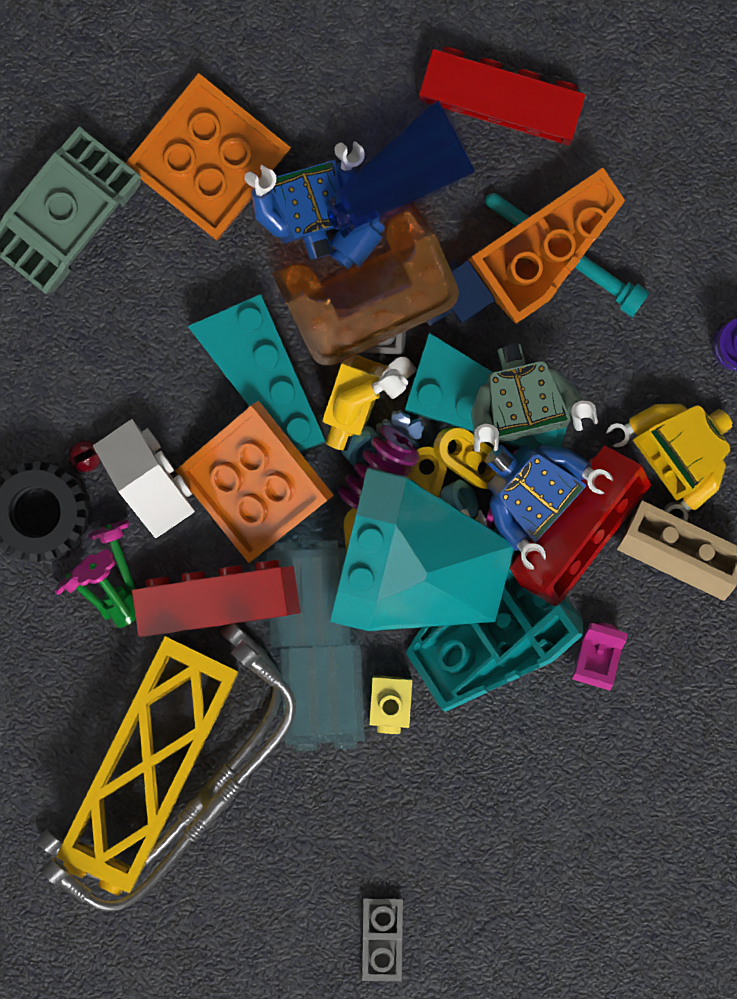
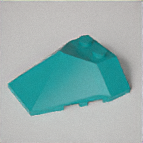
M367 467L330 622L366 631L495 622L514 549L503 536L476 519L470 518L455 509L442 498H438L426 491L410 478Z
M495 527L492 529L493 531L500 534ZM519 550L513 551L510 566L513 564V560ZM509 569L495 622L421 627L406 651V655L441 710L447 712L555 661L583 636V620L567 596L555 607L522 588Z

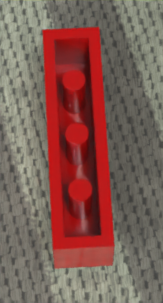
M442 47L441 51L432 50L419 94V102L563 145H570L586 95L578 92V86L559 80L556 81L555 85L540 81L541 76L528 70L518 69L517 74L502 70L503 64L487 58H480L479 62L465 59L464 52L450 47Z
M605 445L597 456L588 461L592 464L593 470L602 469L612 475L613 481L604 474L598 475L594 480L595 487L605 492V494L593 492L588 486V480H582L586 487L535 543L543 547L546 560L542 558L538 551H531L527 554L526 559L533 565L534 570L527 569L522 562V552L519 550L513 560V564L509 568L522 588L555 607L563 601L651 486L642 465Z
M279 560L255 563L256 571L243 573L242 565L220 568L218 569L219 577L206 578L205 571L181 574L182 582L174 584L169 583V577L145 580L146 588L132 590L138 636L144 637L300 614L294 566L280 567Z

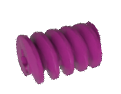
M382 425L380 428L381 433L387 438L386 440L374 437L371 441L378 452L366 449L362 454L369 465L363 462H357L354 465V469L360 477L348 474L345 478L352 489L342 486L338 488L341 497L355 509L358 508L367 467L407 477L411 472V466L416 465L420 460L419 452L412 442L401 432L388 425Z

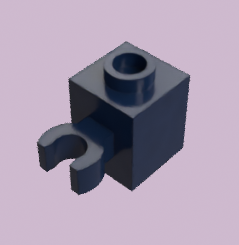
M454 261L437 273L440 280L435 283L434 287L442 299L422 311L421 316L430 328L452 312L460 325H462L493 304L495 299L469 261H466L461 266L457 261Z

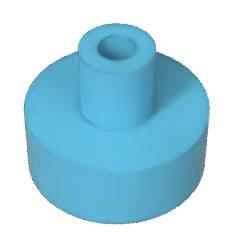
M366 426L361 435L353 434L348 451H342V454L353 466L357 462H363L368 465L369 463L362 454L366 449L377 453L378 451L374 448L371 441L374 437H381L372 427Z
M458 480L443 487L441 491V498L459 511L467 509L470 518L476 516L478 500L474 490L467 482Z

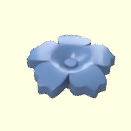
M402 410L392 412L391 422L384 419L382 423L376 424L375 432L381 439L386 440L387 438L381 433L380 428L382 425H388L405 435L416 448L419 447L417 439L421 438V433L424 429V424L421 423L420 419L410 421V415L404 414Z

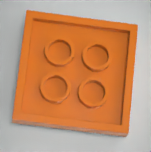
M198 73L125 164L139 174L141 180L218 241L252 199V190L254 188L246 183L245 174L251 171L260 179L262 174L261 165L274 172L289 154L291 147Z
M259 401L251 405L175 470L248 563L334 496Z

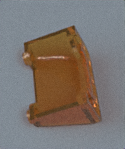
M415 206L396 214L388 221L385 236L391 250L364 262L360 268H351L322 283L319 282L311 267L301 263L288 265L272 273L295 324L316 362L329 366L342 362L447 312L457 302L459 295L458 286L434 231Z

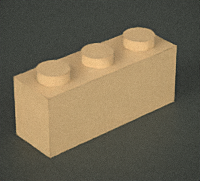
M641 501L629 521L617 550L725 601L737 586V545L649 503Z

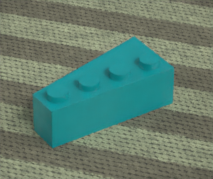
M261 294L188 326L247 404L251 406L259 401L300 453L325 443L321 429Z

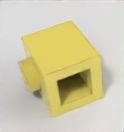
M372 675L369 725L377 726L378 733L400 734L401 727L409 728L412 677Z

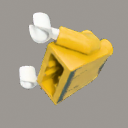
M354 353L348 355L341 364L322 421L325 424L331 425L325 441L328 446L348 451L353 434L361 435L365 429L375 400L380 398V392L384 390L391 399H394L406 389V385H408L407 379L417 371V368L409 358L399 357L389 366Z
M655 404L629 418L628 424L616 423L607 429L606 434L616 428H621L625 432V439L613 445L614 447L625 446L630 440V435L637 434L638 436L633 439V442L676 501L683 498L681 503L676 501L668 503L664 508L665 512L669 513L673 509H680L683 512L680 519L687 522V512L691 509L697 510L719 490L726 468L724 458L731 451L730 445L722 435L732 428V420L723 410L717 409L708 416L699 405L687 409L682 404Z

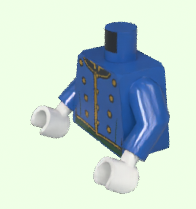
M356 141L353 142V150L349 155H347V146L342 142L335 146V154L341 160L337 165L335 160L277 177L272 170L261 165L262 174L260 179L251 171L245 174L246 183L254 188L252 190V201L255 219L273 236L279 237L284 244L303 239L310 261L333 253L326 232L345 223V217L348 215L354 189L356 166L362 163L365 156L364 149Z
M542 444L533 450L523 445L513 455L503 445H498V450L494 451L492 449L485 460L486 464L497 473L487 486L493 494L489 505L495 528L515 551L520 550L522 552V562L530 570H534V567L527 561V554L531 551H538L542 558L546 560L543 547L535 543L586 487L582 480H588L589 488L598 494H605V492L597 489L594 485V480L598 475L604 474L613 481V477L609 472L602 469L593 470L590 462L564 447ZM529 539H531L535 543L530 544Z

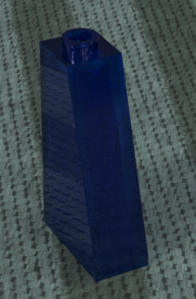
M439 101L428 107L325 203L331 225L340 231L343 238L463 183L476 172Z

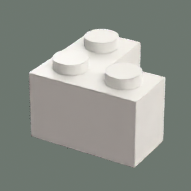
M131 419L93 445L118 492L155 538L195 512L187 497L192 495L190 488L180 474L174 478L171 476L170 473L174 471V468L162 451L155 452L161 446L148 428L141 431L133 419Z

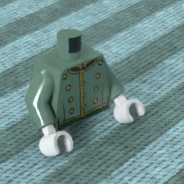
M521 344L509 345L498 350L503 370L489 374L487 383L479 387L470 413L474 430V450L476 452H480V443L482 442L492 443L494 446L493 450L497 451L499 443L566 428L571 421L570 415L573 419L574 428L577 431L583 430L582 418H591L594 424L598 423L595 405L590 401H585L578 390L556 369H548L545 361L526 365Z

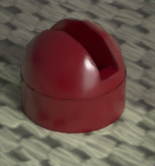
M80 441L73 445L69 453V460L76 470L91 472L98 468L101 460L93 447L95 443ZM92 449L94 455L77 464L74 457Z

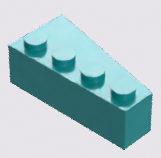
M429 333L404 411L474 433L470 413L479 387L487 383L489 374L493 372ZM567 427L503 443L517 448L526 445L533 450L542 444L561 447Z

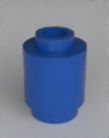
M360 209L356 215L351 214L330 241V246L333 249V253L330 256L348 270L352 265L360 268L383 239L381 233L385 229L384 225L363 209Z

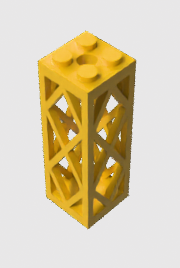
M166 636L164 637L56 858L64 861L63 865L71 874L83 878L88 873L99 878L100 881L97 886L117 896H120L123 891L130 893L133 890L239 674L238 671ZM170 658L188 666L185 670L156 687ZM201 673L221 682L206 715L204 714ZM191 679L195 729L154 754L150 705ZM139 721L143 762L108 784ZM191 743L159 809L155 765ZM144 773L148 824L109 849L104 798ZM91 817L94 847L79 842ZM145 837L132 866L114 858V856Z

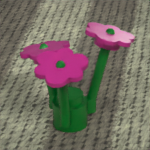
M128 519L107 524L101 529L88 534L91 540L100 538L101 543H110L126 590L123 586L113 588L106 578L109 575L110 569L115 565L110 550H103L96 555L87 556L65 575V578L54 590L57 595H60L65 589L69 593L77 589L99 610L105 620L111 618L117 628L125 627L136 620L132 590L137 588L134 585L118 539L124 536L122 529L130 526ZM89 582L92 584L100 583L106 592V595L103 597L105 603L85 585Z

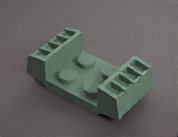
M78 127L62 147L51 156L4 214L0 222V257L45 294L53 293L71 272L68 269L69 265L119 204L124 207L140 186L141 176L81 127Z

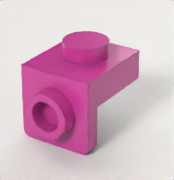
M590 623L581 640L572 680L610 691L614 684L621 650L626 643L628 634L618 631L611 624Z

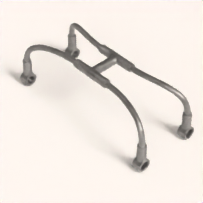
M226 624L219 632L236 646L231 652L232 655L266 683L273 686L272 698L264 717L234 757L217 770L191 802L181 811L177 822L155 844L145 866L154 860L187 826L183 831L184 835L158 867L129 895L115 901L101 900L93 896L91 890L70 874L69 870L61 862L51 857L40 870L41 873L51 883L62 887L80 903L85 902L102 911H117L141 899L162 878L191 841L195 842L216 819L239 790L242 789L241 784L269 756L288 732L296 711L294 694L288 684L281 678V673L277 666L267 656V651L249 637L237 624ZM283 695L286 710L279 727L258 753L232 778L235 775L234 770L251 752L270 726ZM46 828L36 840L45 851L57 856L63 843V839L50 828ZM88 873L86 874V876L100 881L99 878H96Z

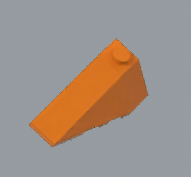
M601 168L473 255L467 261H469L492 294L495 302L516 324L551 300L563 281L576 267L588 248L625 202V199L605 169Z

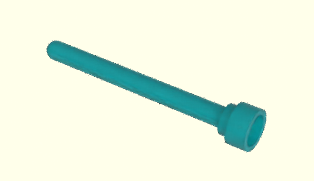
M496 193L488 194L485 199V203L490 209L514 226L529 218L528 215ZM585 255L582 256L575 267L578 271L617 297L615 302L621 305L619 309L631 318H633L650 294V291L638 283L636 286L630 282L627 285Z

